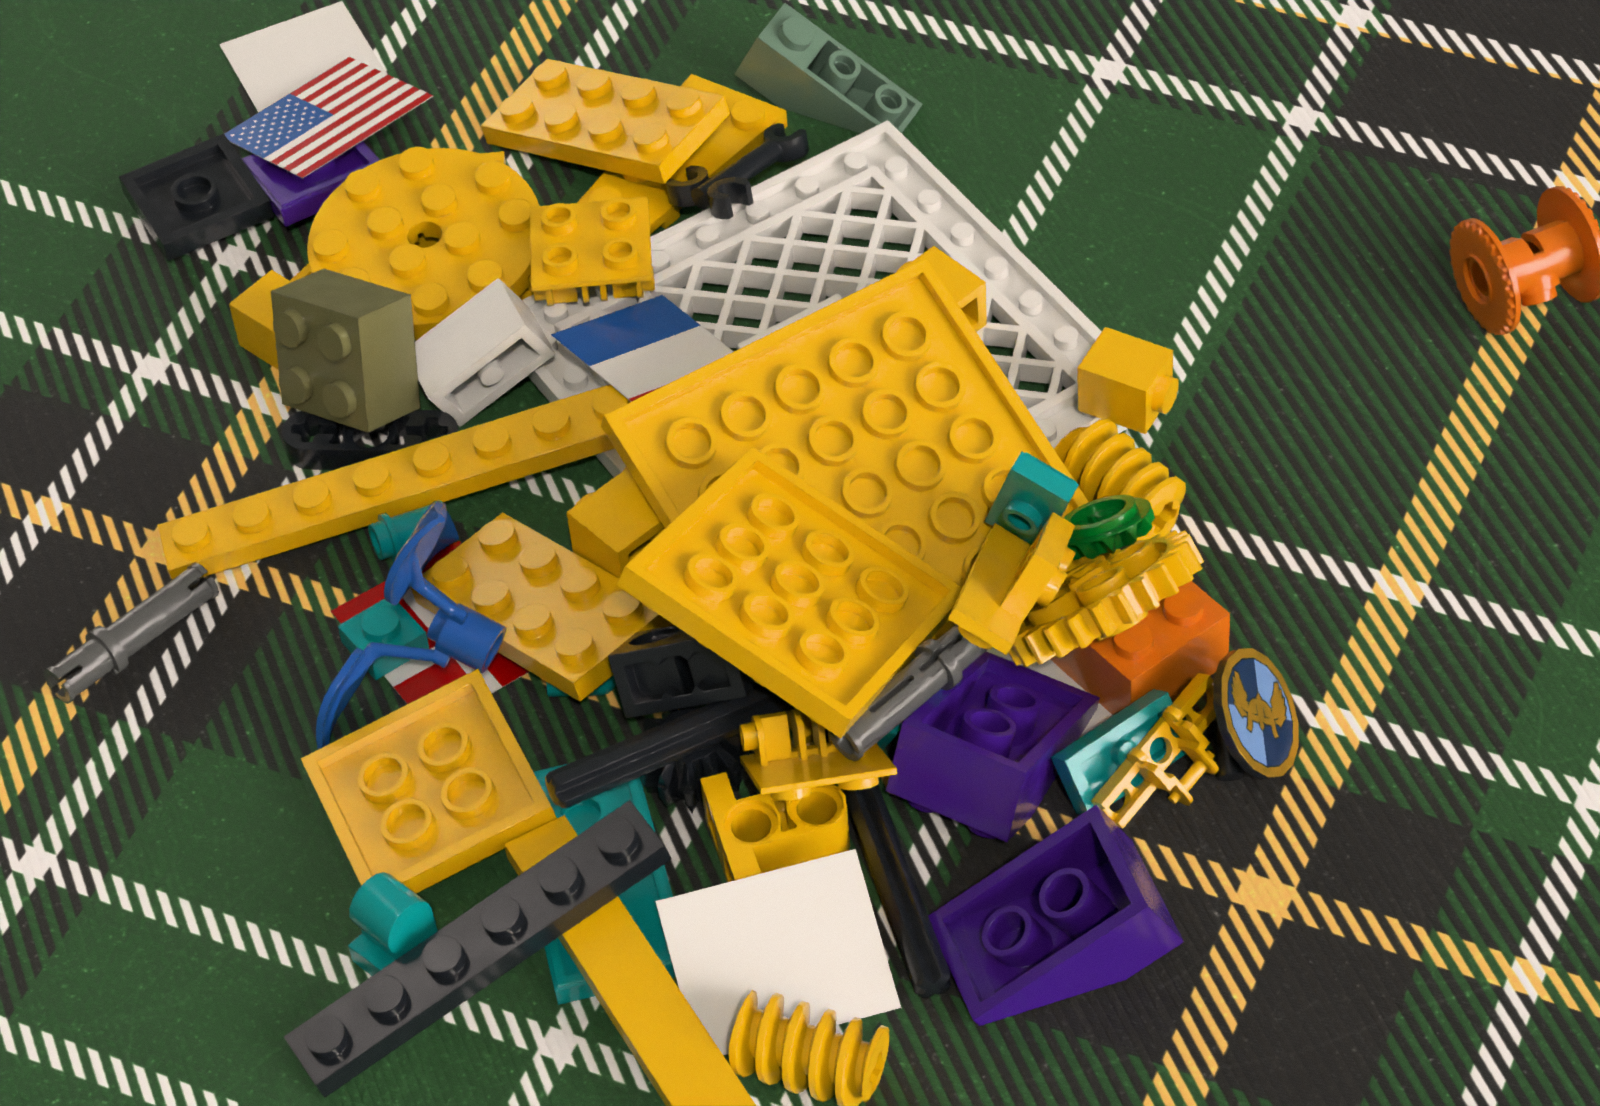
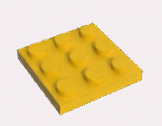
M479 669L301 758L361 886L375 874L385 872L391 874L417 894L505 848L504 843L557 818Z

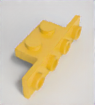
M1052 512L1030 545L1002 526L994 523L988 532L948 620L957 624L961 635L972 644L983 649H992L994 647L1007 655L1014 645L1024 619L1034 604L1037 602L1047 608L1067 576L1065 571L1076 554L1075 551L1067 547L1075 525Z

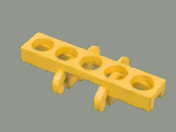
M1196 674L1172 705L1166 707L1160 719L1140 743L1131 749L1125 761L1091 800L1093 805H1097L1119 828L1123 829L1156 788L1166 790L1170 794L1168 799L1173 804L1180 802L1190 806L1193 798L1189 790L1204 772L1212 775L1218 772L1219 767L1213 760L1215 755L1209 750L1205 751L1210 742L1202 734L1216 718L1213 705V679L1210 675ZM1206 692L1207 704L1202 711L1196 713L1192 707ZM1170 727L1176 732V734L1179 737L1173 736ZM1162 737L1166 743V754L1160 761L1154 762L1150 756V746L1156 738ZM1183 750L1194 763L1183 777L1178 780L1174 774L1164 771ZM1139 772L1144 781L1139 786L1134 787L1130 782ZM1124 791L1125 801L1123 806L1118 811L1113 812L1110 809L1111 804Z

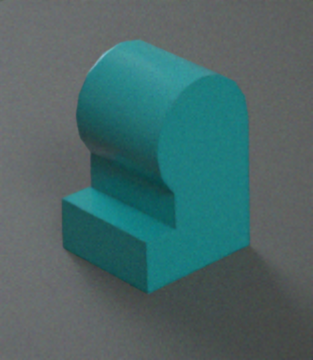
M382 872L369 878L358 889L349 908L350 919L361 928L362 932L361 935L348 945L351 958L355 964L371 976L438 931L429 903L389 873Z

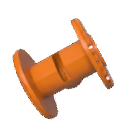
M1555 186L1545 190L1541 194L1537 206L1538 228L1522 233L1520 238L1511 237L1500 241L1485 223L1475 218L1461 221L1454 227V231L1451 232L1452 239L1449 241L1451 247L1449 254L1453 276L1457 283L1456 286L1468 311L1472 313L1474 320L1478 321L1480 326L1485 328L1488 333L1505 335L1514 331L1520 321L1521 304L1523 306H1530L1554 299L1558 295L1555 287L1558 284H1561L1568 294L1580 302L1589 303L1600 298L1599 224L1597 219L1594 218L1592 210L1587 207L1584 199H1580L1579 194L1573 192L1571 188Z

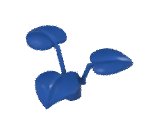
M440 501L432 503L417 523L411 537L398 552L389 570L384 587L385 601L393 605L398 604L411 586L439 608L427 633V638L436 642L435 650L376 642L369 643L364 650L357 647L339 670L323 697L316 722L318 749L330 743V736L337 719L359 687L370 665L379 657L389 656L429 661L443 668L447 666L450 658H453L474 670L479 669L480 673H484L501 646L507 629L504 625L461 603H455L422 575L424 568L437 553L459 540L447 507Z

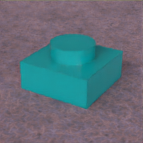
M385 598L338 625L341 642L351 653L357 647L364 650L371 642L429 649L424 629L399 602L397 605H393L385 601ZM382 656L370 665L368 672L377 680L411 659Z

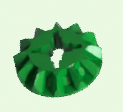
M1113 495L1079 506L1064 517V519L1075 525L1067 547L1076 552L1073 560H1077L1085 556L1089 559H1094L1100 554H1114L1116 549L1134 544L1138 537L1145 536L1152 529V521L1155 519V515L1150 502L1146 499L1134 498L1130 495Z

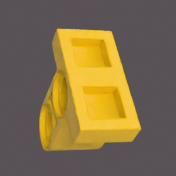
M726 772L700 779L705 819L727 882L849 851L850 837L846 796L835 784L811 787V795L797 800H774L771 798V794H757L736 800Z

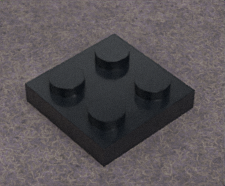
M224 133L119 176L123 194L167 261L274 217L270 199Z

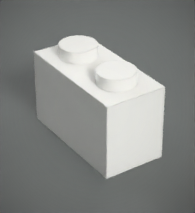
M499 278L415 341L418 380L425 394L440 410L450 414L460 427L556 354L530 307Z

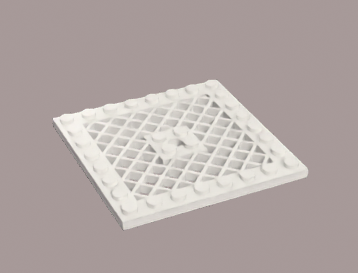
M888 120L751 187L754 203L750 206L741 203H731L733 217L730 219L715 218L711 215L710 208L651 236L655 290L644 291L643 298H637V296L614 298L612 284L607 285L608 301H601L599 286H589L590 302L587 303L583 302L581 287H577L578 302L557 303L554 306H548L546 300L535 301L534 294L522 300L530 307L556 353L528 375L551 403L609 385L607 381L554 339L551 334L663 295L691 318L693 313L719 315L717 323L696 322L727 347L738 350L881 280L874 279L876 271L896 273L904 263L913 261L923 254L925 246L927 249L935 246L986 282L987 325L977 331V334L985 345L1014 348L1013 356L991 355L1052 447L1055 448L1059 441L1070 431L1079 427H1089L1098 420H1101V418L1078 411L1077 367L1102 331ZM851 209L878 211L877 218L852 216L850 213ZM892 213H893L899 220H890V219H891V216H892ZM803 233L829 236L827 243L801 240ZM843 237L870 240L868 247L842 245ZM884 242L911 245L910 252L882 248ZM753 258L779 260L777 268L751 265ZM794 262L820 265L819 272L792 270ZM835 267L862 269L860 277L833 274ZM703 283L729 285L727 293L701 290ZM744 287L770 290L768 298L742 295ZM785 292L811 294L810 302L783 300ZM992 315H994L1000 321V323H991ZM735 317L761 320L759 328L732 325ZM1027 350H1028L1036 359L1025 358V357H1026ZM1019 382L1050 384L1048 393L1019 390ZM1117 425L1118 434L1128 429ZM616 449L595 455L613 477L620 474L626 467Z

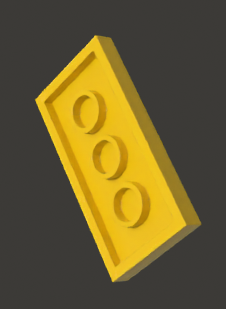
M546 59L500 104L497 110L481 125V129L487 144L665 184L730 115L724 95Z
M503 512L422 574L426 580L455 603H461L507 628L498 653L580 702L613 676L608 659L610 653L636 632L674 625L616 585L619 580L618 577ZM410 586L416 603L436 614L439 608Z

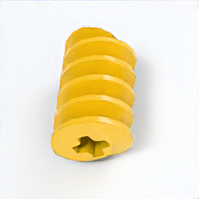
M1109 419L1098 420L1089 427H1079L1070 431L1059 441L1054 450L1073 479L1079 484V488L1089 502L1113 495H1130L1134 498L1146 499L1151 504L1155 519L1152 521V529L1145 536L1138 537L1137 541L1151 539L1160 533L1162 536L1170 533L1178 518L1180 504L1186 493V483L1177 476L1169 477L1168 468L1162 463H1152L1151 454L1143 447L1135 448L1134 439L1126 433L1118 434V428L1114 422Z
M752 990L746 997L732 1030L729 1043V1063L734 1073L738 1076L747 1077L756 1070L758 1080L763 1084L771 1086L782 1079L784 1088L791 1093L798 1094L809 1087L811 1097L817 1101L825 1102L835 1095L837 1105L858 1106L862 1101L864 1103L869 1101L880 1082L888 1053L890 1030L888 1027L881 1025L868 1043L863 1041V1021L860 1018L854 1017L843 1034L836 1033L837 1014L834 1010L827 1009L818 1024L814 1026L810 1024V1004L808 1002L801 1001L791 1017L788 1018L784 1016V996L782 994H773L764 1010L758 1008L757 992Z

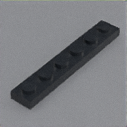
M629 800L285 1035L284 1038L325 1098L672 858L664 843L631 800Z

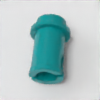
M430 505L391 518L387 513L378 515V522L368 525L372 546L380 560L389 557L392 561L395 560L398 552L411 537L417 523Z

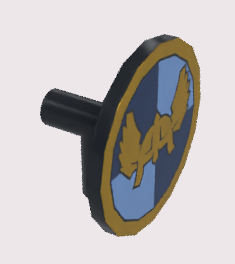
M1253 648L1230 651L1219 661L1213 680V705L1216 718L1202 733L1208 741L1214 740L1216 764L1219 767L1217 772L1218 780L1234 781L1244 778V771L1260 780L1281 777L1293 766L1299 747V723L1293 697L1282 674L1267 656Z

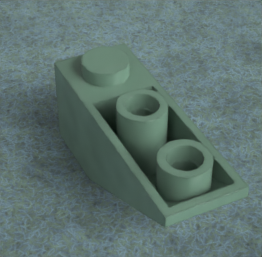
M786 3L782 5L757 37L734 73L782 109L860 134L887 120L902 133L923 105Z

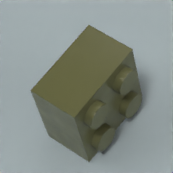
M327 269L319 270L271 291L274 319L273 329L276 339L279 386L283 405L368 433L420 408L411 294Z

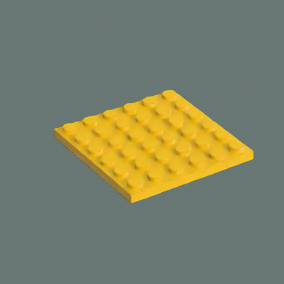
M927 257L605 414L601 424L602 429L664 528L672 523L751 447H754L961 587L964 586L988 532L992 528L991 525L984 521L1021 451L1029 453L1073 479ZM1079 486L1064 511L1062 518L1072 510L1089 502ZM1104 553L1099 556L1104 555L1105 559H1107L1112 553ZM1085 556L1072 560L1065 573L1094 559H1089ZM948 620L931 639H939L955 623ZM790 712V713L787 714V716H788V725H789L790 729L792 730V725H791V712ZM801 712L807 744L813 741L811 719Z

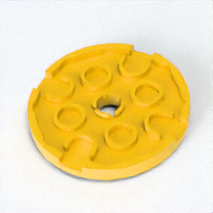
M412 147L400 154L379 160L363 169L350 173L345 181L324 201L313 220L308 236L307 253L311 273L327 269L411 294L414 338L418 340L497 278L504 282L518 297L525 292L530 285L528 276L531 273L530 207H537L539 203L528 183L515 170L495 158L462 149ZM423 233L425 238L433 237L440 239L436 244L426 248L414 245L418 242V234Z

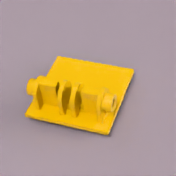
M648 197L614 198L604 201L570 204L557 203L548 206L530 207L531 290L534 291L535 301L546 300L548 306H554L557 303L578 302L577 287H581L583 302L587 303L590 302L589 286H599L601 301H608L607 285L612 284L614 298L635 296L643 298L644 291H654L655 279L651 255Z
M798 709L791 710L794 748H791L788 716L785 711L753 715L751 723L739 725L743 751L754 750L755 753L740 756V762L761 795L771 794V798L774 800L788 801L805 798L812 794L811 787L837 783L838 787L843 790L867 789L878 785L879 777L897 774L896 766L877 743L867 750L858 761L849 760L832 743L829 730V742L826 743L825 728L812 720L814 745L806 746L803 719Z

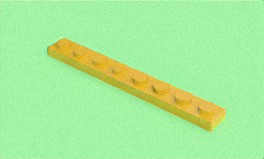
M609 384L158 524L168 572L171 578L174 579L184 572L189 565L196 562L208 571L202 576L205 577L378 522V515L387 513L391 518L430 505L437 500L442 502L449 501L615 449L601 427L603 416L631 401Z

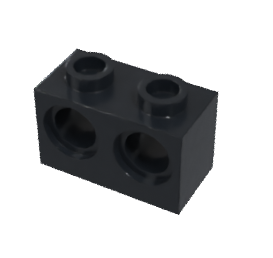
M675 625L636 632L608 655L626 718L747 697L759 686L750 676L712 650L699 644L696 639Z

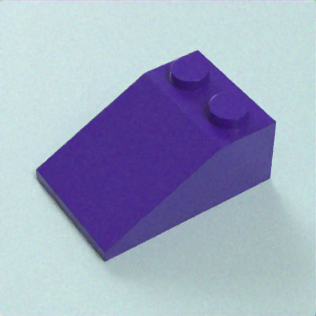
M986 651L962 671L963 678L961 682L950 690L940 689L902 722L893 764L897 768V774L889 775L886 791L906 799L912 807L920 811L939 813L965 824L973 833L981 837L998 838L1008 842L1033 816L1058 775L1051 757L1080 738L1098 708L1100 697L1024 666H1016L1014 662Z
M1097 805L928 915L942 953L973 1021L979 1026L1127 980L1184 942L1133 841Z

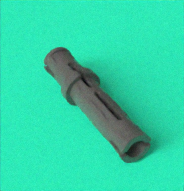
M194 562L184 572L122 615L108 627L104 628L99 625L87 633L85 637L86 642L53 666L44 669L43 675L50 689L69 675H74L63 683L62 688L55 693L62 702L68 704L108 672L114 675L121 672L128 666V658L141 650L205 602L218 596V587L213 577L211 576L194 590H189L200 581V577L208 572L202 565Z
M957 624L939 639L924 641L916 648L915 658L893 676L868 709L841 739L829 731L832 743L843 756L849 760L858 761L867 750L908 718L909 715L940 689L947 691L961 682L963 678L962 671L988 649L980 648L964 638L959 632Z

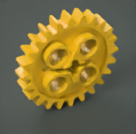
M1173 530L1164 536L1160 533L1151 539L1139 540L1121 551L1118 549L1107 559H1105L1104 555H1101L1067 572L1062 586L1048 607L1045 608L1036 602L1024 619L1014 645L1008 652L1016 666L1023 664L1024 667H1027L1036 661L1040 665L1052 657H1058L1059 659L1079 646L1081 649L1086 648L1096 638L1098 641L1122 633L1139 623L1147 616L1149 610L1160 606L1159 601L1161 599L1177 594L1179 586L1194 579L1192 575L1202 570L1200 564L1204 560L1190 534H1187L1186 530L1179 533Z

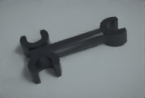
M777 123L771 125L763 133L765 140L763 144L711 178H709L708 171L704 167H687L688 181L681 182L669 179L666 182L669 203L676 207L697 206L700 209H706L710 206L711 215L715 218H732L731 203H741L747 206L754 203L751 185L748 180L776 162L794 161L807 155L809 145L806 130L799 129L793 134L786 136L784 124Z

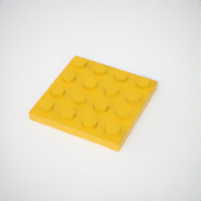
M751 447L624 567L616 584L619 588L640 601L645 607L655 611L696 639L699 644L715 652L750 676L756 683L766 687L807 715L813 722L823 726L840 739L863 715L893 676L915 657L916 648L924 641L931 639L948 621L949 615L963 588L754 447Z

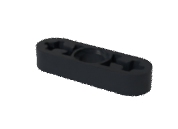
M414 410L369 433L304 411H298L291 415L282 427V437L288 459L293 465L308 470L339 469L429 441L431 438H438L458 432L456 420L450 414L439 410ZM377 432L388 436L382 444L375 447L367 448L356 444L362 436L369 433ZM341 435L343 436V440H344V443H343V444H341V441H340V436H341ZM311 436H314L313 442H309ZM400 436H403V445H401Z

